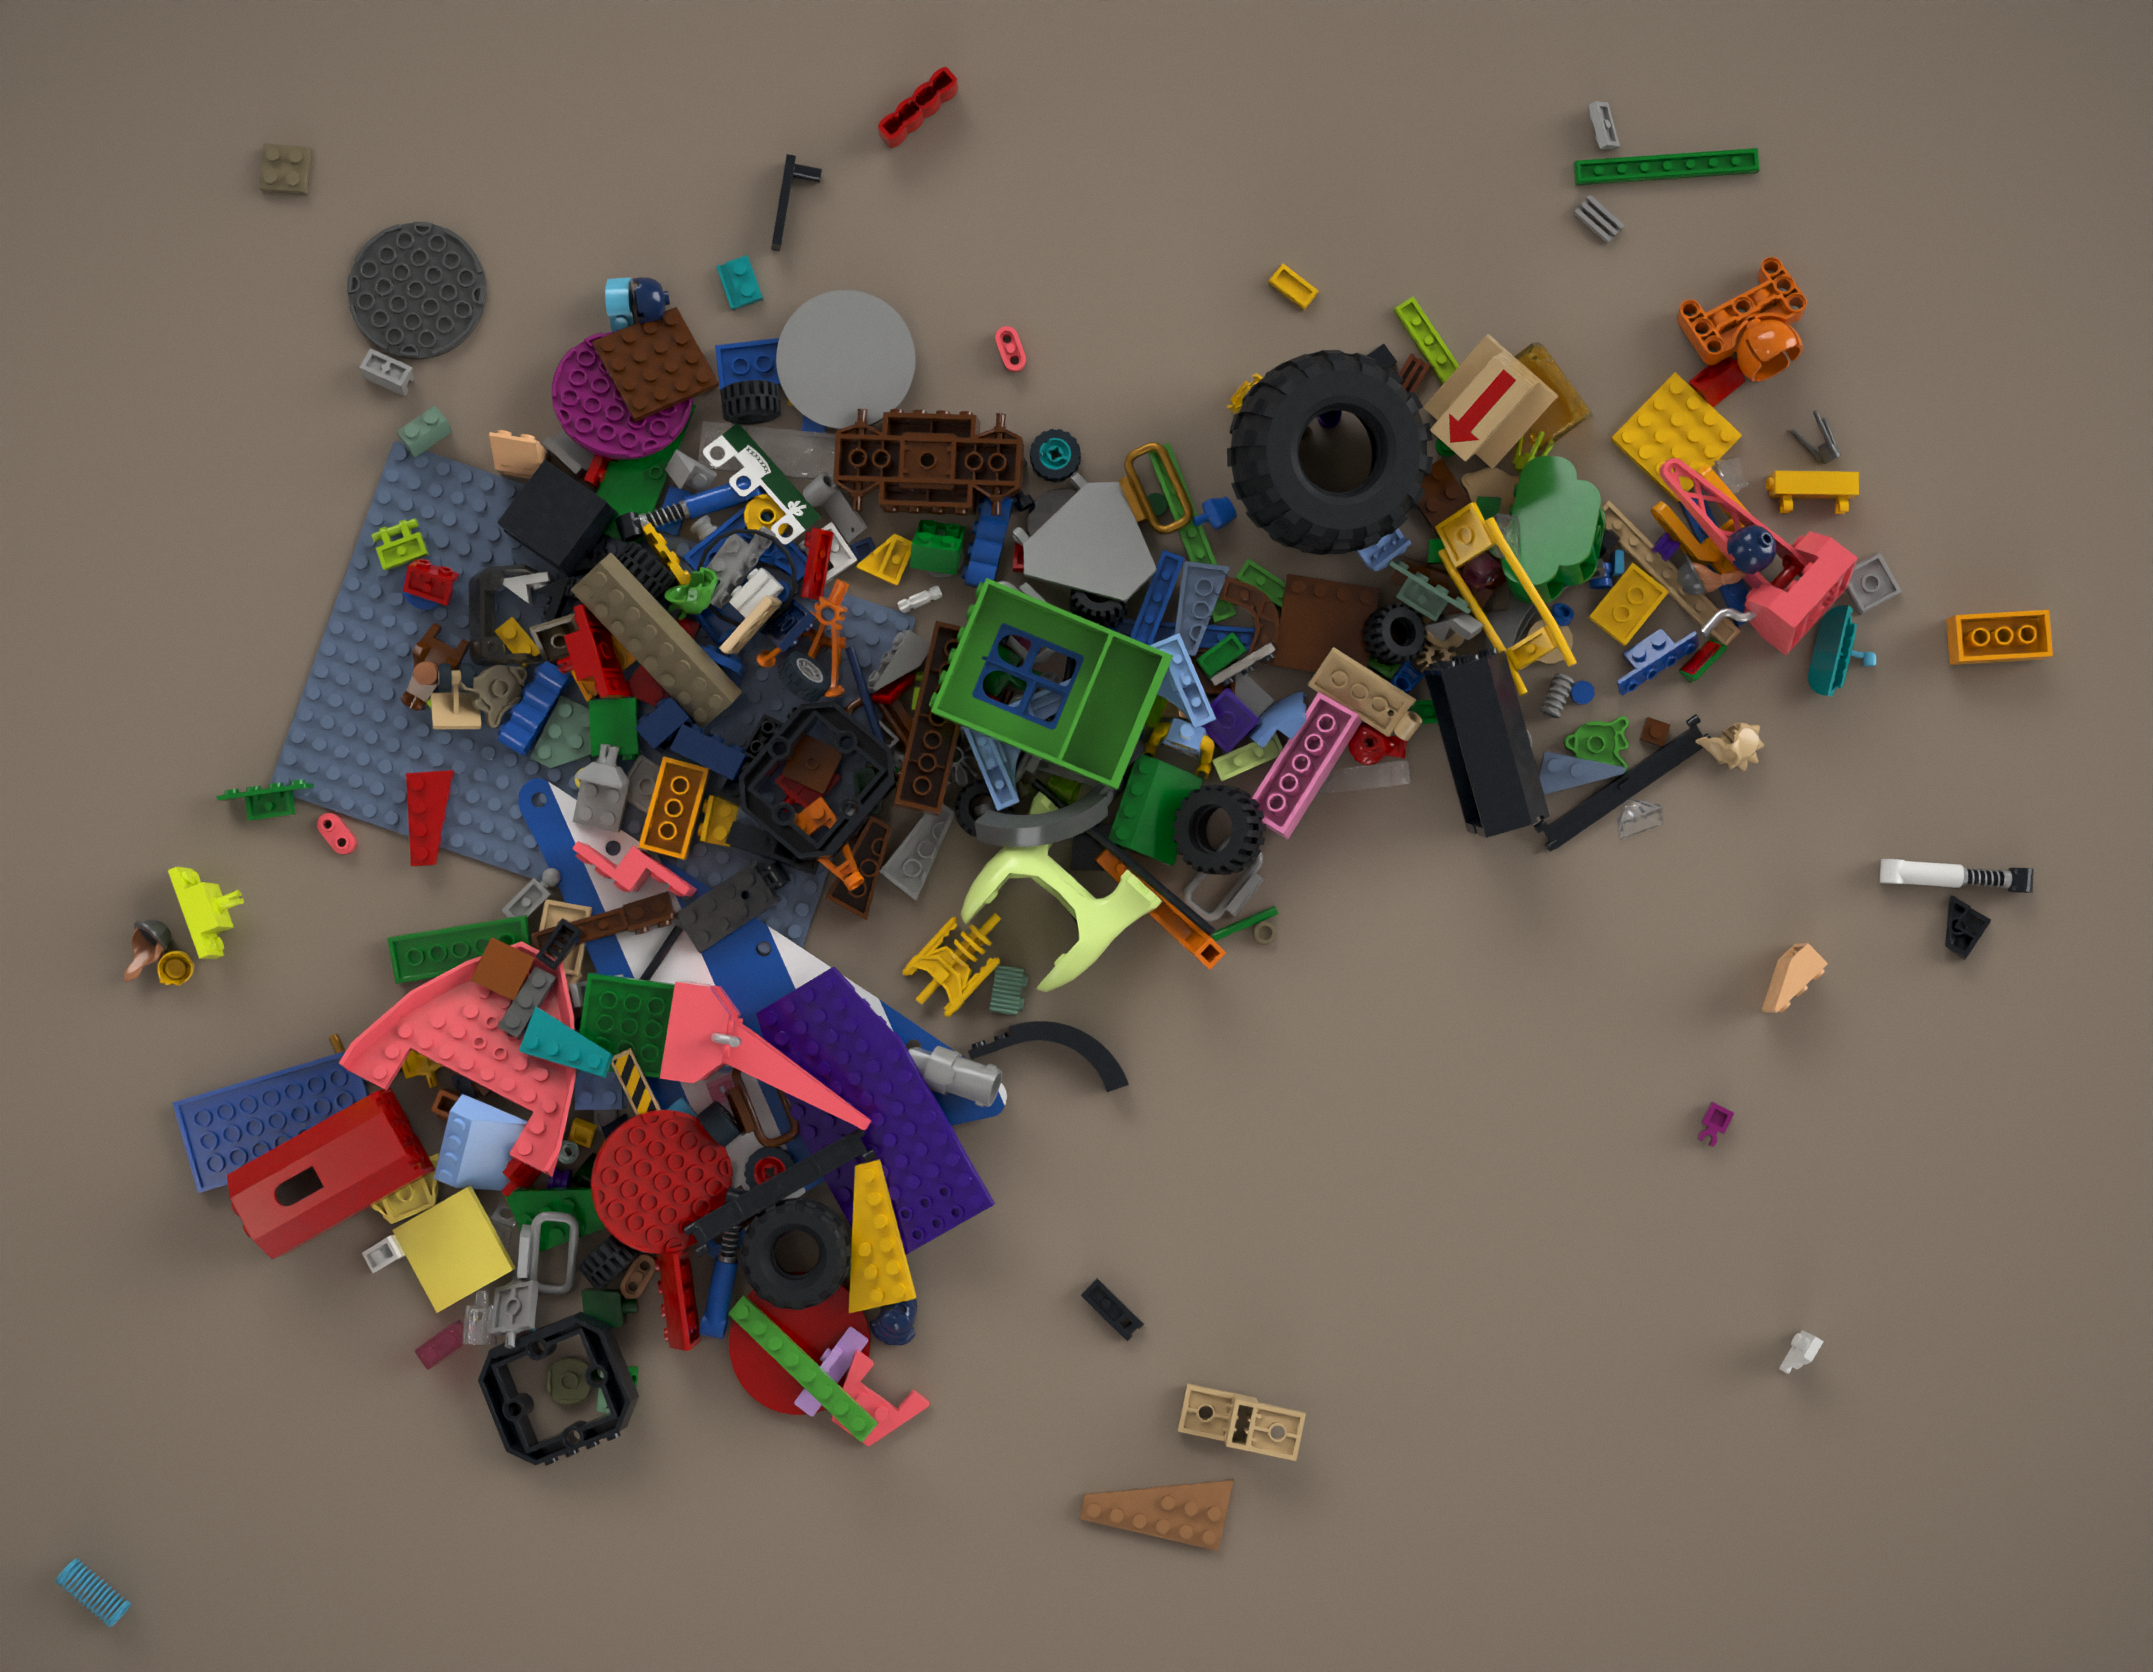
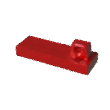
M812 528V532H806L804 546L809 547L801 591V597L819 601V597H823L834 532L819 528Z

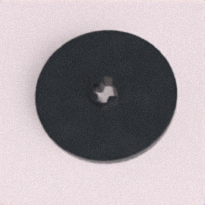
M1061 488L1050 490L1039 496L1030 507L1027 516V528L1030 537L1065 505L1077 491Z

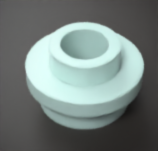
M562 1141L558 1159L564 1164L573 1163L579 1155V1147L572 1141Z

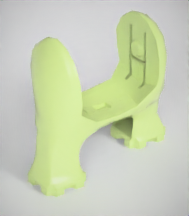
M1039 792L1033 799L1028 815L1058 810V808L1045 795ZM1052 843L1031 847L1003 846L986 863L971 885L960 914L963 922L967 924L986 904H990L996 898L998 891L1010 878L1030 877L1055 896L1077 920L1079 941L1067 954L1062 953L1054 962L1055 967L1037 986L1036 989L1039 991L1048 992L1073 981L1100 957L1110 943L1125 928L1143 915L1155 910L1162 902L1158 896L1129 870H1126L1121 876V881L1113 893L1104 898H1095L1048 855Z

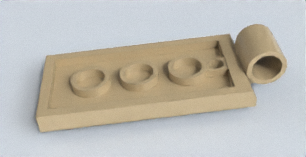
M1334 647L1308 683L1309 687L1357 713L1361 720L1386 736H1391L1394 731L1400 739L1409 741L1422 723V719L1418 714L1408 711L1416 699Z

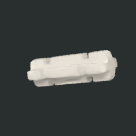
M939 586L929 588V591L925 590L910 596L908 600L905 598L899 601L898 607L900 612L907 613L911 611V608L916 609L930 603V600L934 599L935 601L942 598Z

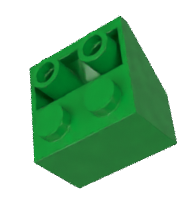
M920 520L911 544L910 568L956 575L961 560L966 527L954 523L945 524L933 520Z

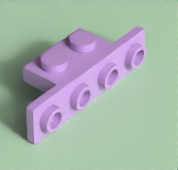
M850 1326L833 1350L828 1348L819 1359L823 1362L820 1367L838 1383L850 1367L854 1352L857 1349L861 1352L867 1344L868 1338ZM805 1388L794 1402L796 1406L811 1417L815 1415L822 1405Z

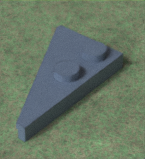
M1544 751L1539 778L1543 793L1548 794L1624 774L1625 767Z

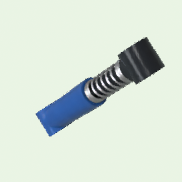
M742 476L737 479L736 485L741 490H747L751 486V480L747 476ZM727 483L684 497V501H679L677 505L673 503L671 507L667 505L665 509L661 507L659 511L655 509L652 513L648 511V514L642 513L638 515L637 512H629L615 518V523L622 542H630L643 537V527L649 523L653 527L656 526L658 528V525L662 524L664 526L665 523L668 522L670 524L673 520L676 522L679 518L681 520L683 517L694 519L744 502L749 503L756 496L766 494V492L760 485L743 497Z
M729 1187L725 1204L747 1191ZM742 1222L725 1231V1235L722 1236L724 1240L721 1243L722 1248L719 1249L721 1253L715 1257L706 1308L700 1326V1335L724 1339L738 1267L736 1252L738 1251L737 1246L740 1244L738 1240L741 1238L739 1233L742 1232Z

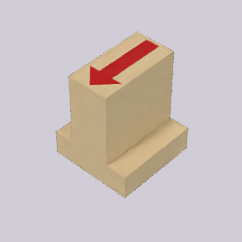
M1488 334L1423 408L1438 420L1430 431L1466 462L1476 454L1494 469L1555 401L1558 395Z

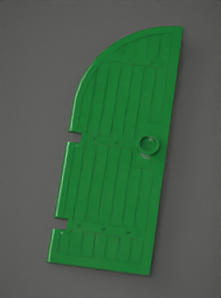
M692 405L689 420L681 434L661 451L642 458L619 459L618 462L612 460L608 463L604 481L600 483L596 495L608 502L619 513L617 517L629 512H637L638 515L642 513L648 514V511L654 512L669 475L665 468L676 449L679 450L696 405ZM614 519L604 535L622 541ZM643 537L634 540L633 542H636L640 545Z

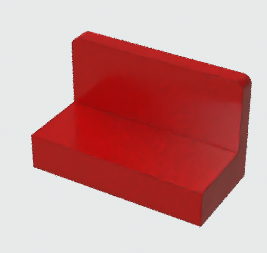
M1728 357L1715 365H1708L1688 383L1714 408L1745 382V378L1738 366L1737 360Z

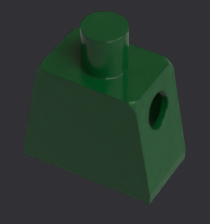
M585 1288L581 1291L583 1312L611 1325L612 1329L626 1324L627 1314L639 1312L638 1299L625 1300L620 1289L603 1288L596 1290L595 1288Z

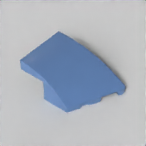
M1300 691L1278 701L1259 716L1261 720L1246 735L1262 748L1265 747L1277 729L1292 740L1306 721V705L1303 703V700L1307 695Z

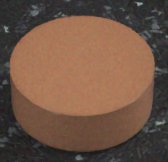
M423 661L415 667L414 678L421 685H430L438 679V668L430 661Z

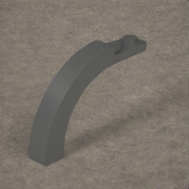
M1123 775L1117 790L1098 783L1080 800L1051 812L1033 815H1011L988 809L975 821L977 841L996 846L1031 847L1059 842L1081 834L1108 816L1107 806L1126 788L1125 775Z

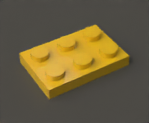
M1632 563L1588 618L1621 645L1626 646L1669 591Z

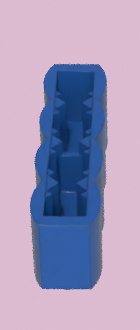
M987 497L984 499L980 498L977 512H981L979 521L975 520L972 534H975L976 537L974 543L969 544L967 556L971 558L969 566L964 565L962 579H965L966 586L977 588L980 582H985L986 578L993 581L996 580L1013 507V499L1008 498L1002 501L1001 516L997 517V515L991 516L992 502Z
M548 661L538 665L534 672L536 676L532 684L528 683L522 692L524 696L522 701L512 707L510 721L507 724L504 723L497 733L499 735L497 741L523 756H526L533 746L537 736L552 714L560 696L565 693L573 679V676L568 673L562 674L558 667Z

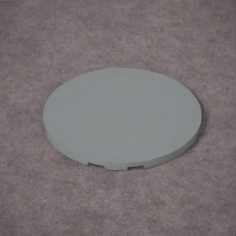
M836 290L810 299L789 318L778 341L776 365L781 386L795 408L811 421L827 428L840 430L857 422L858 409H867L868 426L882 421L883 412L897 409L907 396L914 379L916 356L914 343L905 322L890 305L865 292Z

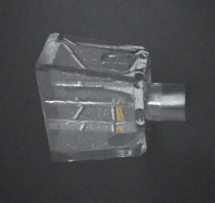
M475 1292L474 1305L466 1306L462 1344L472 1346L497 1345V1336L490 1333L493 1306L489 1305V1292Z

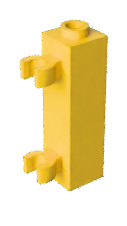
M1774 471L1766 479V491H1769V498H1780L1779 513L1789 514L1790 511H1793L1792 498L1836 499L1835 514H1845V512H1849L1848 499H1853L1859 495V472Z

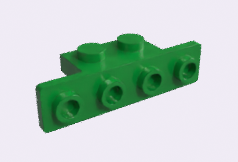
M305 779L290 781L291 785L283 786V783L268 784V789H261V786L246 787L247 792L239 793V789L224 790V795L216 797L217 801L245 798L247 820L253 821L296 815L293 791L313 789L314 784L305 783Z

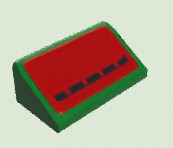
M1709 639L1679 669V673L1689 683L1698 680L1727 650V646Z

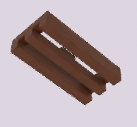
M1411 353L1398 375L1402 378L1410 363H1415L1402 385L1406 389L1419 366L1423 368L1409 391L1415 392L1431 365L1424 363L1422 359L1416 358Z

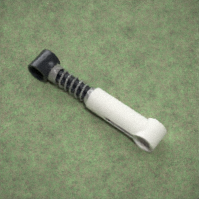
M1881 859L1879 883L1960 888L1962 885L1966 886L1967 884L1971 886L1974 884L1977 886L1983 885L1984 887L1986 885L1990 887L1994 885L1996 888L1999 886L2007 888L2008 892L2033 893L2034 869L2009 868V870H2000L1998 872L1996 869L1993 871L1990 869L1985 871L1983 868L1972 870L1969 867L1967 869L1960 864Z

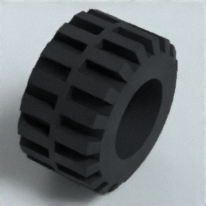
M764 380L740 381L729 384L720 390L723 419L727 422L743 425L759 424L772 421L781 416L779 386L773 382Z
M630 541L616 557L657 601L676 580L673 573L636 542Z
M1071 588L1070 611H1072V614L1110 629V626L1113 628L1117 627L1118 621L1122 623L1125 615H1127L1128 600L1121 602L1110 599L1105 603H1096L1089 599L1096 595Z
M1395 603L1372 612L1364 622L1366 627L1362 628V633L1365 634V637H1362L1363 643L1366 642L1365 650L1371 652L1370 657L1377 659L1379 664L1385 663L1386 666L1397 665L1416 658L1423 651L1421 647L1425 646L1426 641L1424 637H1427V631H1424L1423 628L1426 627L1425 623L1420 620L1421 615L1419 613L1415 614V609L1413 607L1408 608V605L1404 603L1400 605ZM1391 625L1396 629L1398 633V645L1393 641L1391 637Z
M985 779L974 780L969 785L966 784L963 790L959 791L954 804L957 822L967 834L976 838V820L971 815L970 807L973 800L979 796L986 795L992 797ZM1013 805L998 812L1013 815Z
M611 1235L580 1263L578 1270L596 1290H600L630 1266L640 1256L642 1251L623 1244Z

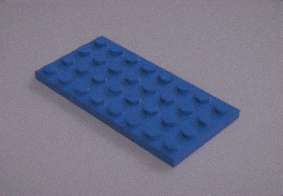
M346 1051L173 1102L197 1192L201 1193L228 1185L227 1174L367 1097L369 1092L366 1081L345 1070L339 1064Z

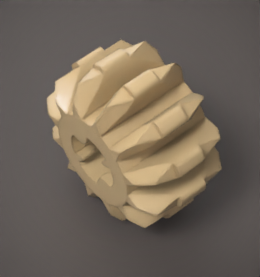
M1429 642L1430 646L1426 643L1422 647L1424 651L1418 654L1423 659L1417 660L1416 663L1417 665H1425L1421 669V672H1424L1423 670L1429 669V664L1434 663L1431 657L1435 653H1437V656H1441L1440 661H1452L1450 658L1456 656V652H1448L1452 646L1442 648Z

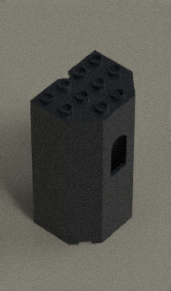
M1497 647L1478 651L1479 654L1458 655L1452 657V661L1434 662L1429 664V669L1423 670L1467 831L1485 838L1533 825L1538 822L1537 817L1539 816L1540 820L1550 817L1506 652L1498 651Z

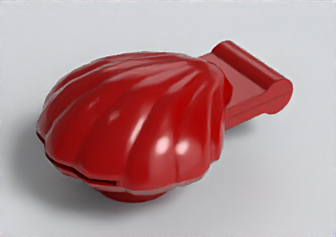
M1365 722L1360 724L1348 745L1349 752L1359 763L1369 766L1378 763L1385 756L1405 759L1407 741L1397 736H1386Z

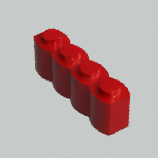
M942 67L934 72L929 82L921 84L914 91L912 97L903 100L897 106L895 112L888 114L880 121L878 125L880 138L890 148L899 146L906 139L908 133L917 130L925 118L934 115L939 110L941 103H945L955 96L958 91L956 76L947 67Z

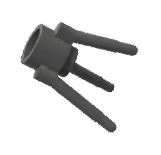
M1814 410V417L1825 440V443L1818 446L1819 452L1794 429L1791 430V433L1813 454L1817 462L1822 459L1824 464L1839 457L1841 453L1834 440L1827 419L1823 417L1821 420L1818 411Z

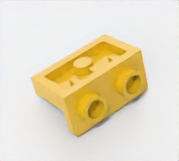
M709 795V799H705L702 812L706 813L704 823L700 822L698 828V836H701L700 841L731 847V845L725 844L733 821L736 822L739 808L719 797Z

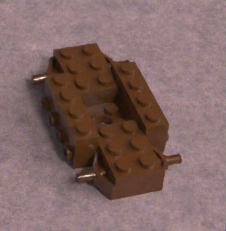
M858 409L857 422L854 425L836 431L833 482L837 487L851 494L853 497L852 511L862 512V498L879 489L878 505L887 513L976 515L978 492L992 502L991 516L997 515L999 517L1001 516L1002 501L1022 492L1024 441L1021 436L1006 429L1005 413H996V426H994V429L980 433V421L977 415H973V412L970 411L950 414L949 411L938 410L936 414H931L925 410H913V413H904V410L890 409V412H883L882 432L867 425V409ZM926 455L934 457V463L929 467L922 465V459Z

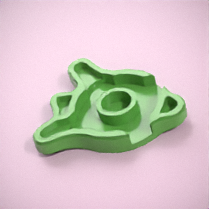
M1620 716L1612 722H1587L1580 726L1572 735L1564 739V747L1578 758L1625 767L1626 773L1628 769L1627 764L1619 756L1618 752L1629 747V743L1624 737V731L1629 725V720L1625 716Z

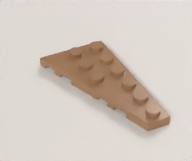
M1226 1479L1225 1481H1206L1203 1483L1156 1486L1145 1489L1135 1488L1125 1491L1085 1493L1079 1519L1218 1551L1234 1480Z

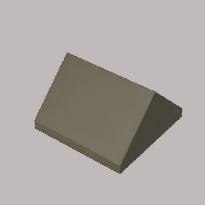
M575 614L529 628L544 662L548 661L554 664L559 659L570 656L564 636L580 630L574 619Z

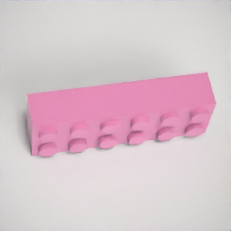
M1319 692L1305 713V723L1292 740L1289 738L1252 797L1259 804L1257 809L1263 811L1264 819H1262V824H1266L1267 828L1286 839H1289L1362 722L1357 713Z

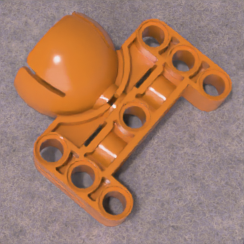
M1767 257L1762 261L1758 273L1760 285L1706 313L1700 304L1693 299H1688L1681 303L1677 322L1706 364L1715 365L1733 355V352H1737V363L1741 372L1752 382H1761L1777 375L1789 366V359L1783 351H1786L1791 361H1795L1803 351L1802 340L1796 330L1790 325L1803 317L1807 300L1782 262L1775 257ZM1765 270H1771L1774 273H1768ZM1778 288H1784L1786 291H1780ZM1790 306H1796L1799 309L1795 310L1792 309ZM1738 309H1743V310H1745L1746 312H1745V313H1741V312L1738 311ZM1685 312H1690V313H1692L1693 315H1692V316H1687V315H1685L1684 313H1685ZM1702 330L1705 334H1699L1696 331ZM1714 348L1718 352H1711L1708 349Z

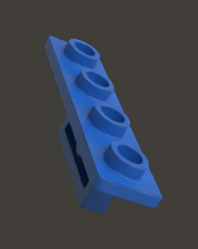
M1659 629L1625 651L1623 658L1634 670L1617 680L1619 693L1623 696L1628 692L1634 691L1638 685L1654 678L1666 667L1673 666L1677 660L1685 655L1693 653L1699 647L1697 633L1694 631L1674 643L1662 629Z

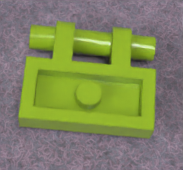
M416 518L408 521L407 519L401 520L395 526L389 528L385 526L379 528L378 532L371 534L374 542L383 540L384 545L376 547L383 570L387 571L429 555L422 533H411V529L419 527ZM400 533L403 534L404 538L392 542V536Z

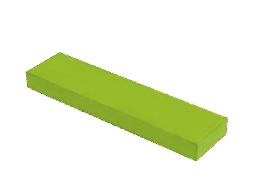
M1413 296L1395 307L1393 311L1443 385L1459 367V364Z

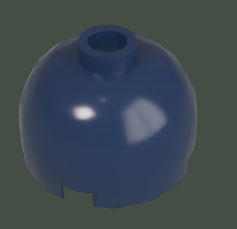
M649 277L632 278L633 284L638 285L635 286L634 298L637 316L643 317V319L639 320L640 325L646 322H657L665 314V305H670L668 291H663L661 284L655 279Z
M1749 525L1742 527L1729 537L1727 551L1729 555L1732 553L1735 559L1733 564L1738 569L1748 574H1755L1756 572H1761L1773 562L1777 552V545L1774 537L1767 529L1758 525Z

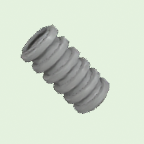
M1558 673L1554 675L1555 680L1551 682L1553 686L1549 687L1550 693L1546 695L1547 700L1543 702L1545 706L1540 709L1543 714L1552 718H1560L1561 714L1559 712L1563 711L1562 705L1566 704L1565 698H1568V691L1572 689L1570 685L1574 684V680L1571 677Z

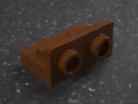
M668 891L623 905L629 925L627 927L628 932H635L636 935L649 932V927L658 925V928L669 926L672 924L671 920L677 919Z

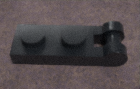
M1098 1278L1081 1294L1127 1341L1133 1337L1132 1333L1137 1328L1140 1329L1144 1325ZM1127 1317L1131 1322L1124 1327L1120 1323Z

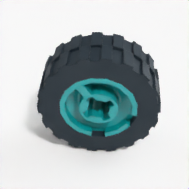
M1049 429V431L1041 432V435L1035 438L1034 443L1032 442L1030 462L1033 470L1036 471L1039 477L1044 478L1045 481H1052L1053 483H1057V481L1063 482L1078 470L1081 461L1080 446L1077 444L1075 437H1072L1069 432H1064L1062 429ZM1058 452L1060 457L1052 460L1051 454Z

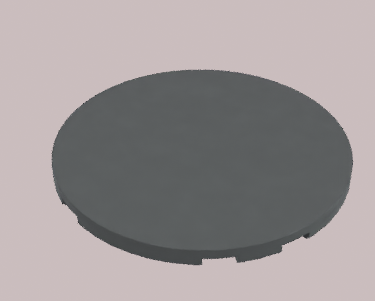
M413 222L391 226L372 237L363 246L354 260L355 263L347 283L349 308L352 317L361 332L374 345L389 354L407 359H428L440 356L462 344L474 331L482 317L487 297V285L483 267L477 255L465 240L447 228L428 222Z

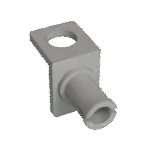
M879 721L880 727L893 738L887 746L894 752L895 766L901 770L902 764L898 760L900 759L903 762L904 755L895 747L899 738Z

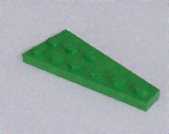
M555 1187L536 1190L535 1188H526L525 1190H514L509 1197L505 1196L520 1231L523 1224L531 1225L533 1219L538 1214L549 1211L563 1212L574 1216L579 1223V1238L605 1229L594 1208L591 1188ZM543 1222L541 1224L539 1252L569 1242L570 1226L565 1222Z

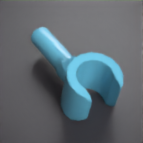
M1852 650L1851 656L1863 658V666L1873 667L1876 665L1875 653Z

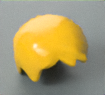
M178 950L165 953L157 965L159 983L165 985L174 984L176 986L186 983L192 977L195 966L190 955Z

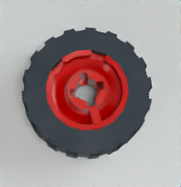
M780 1146L758 1149L748 1158L749 1160L745 1164V1182L750 1187V1190L797 1164L794 1161V1156H791L788 1150H784ZM768 1168H775V1175L769 1176L767 1174Z

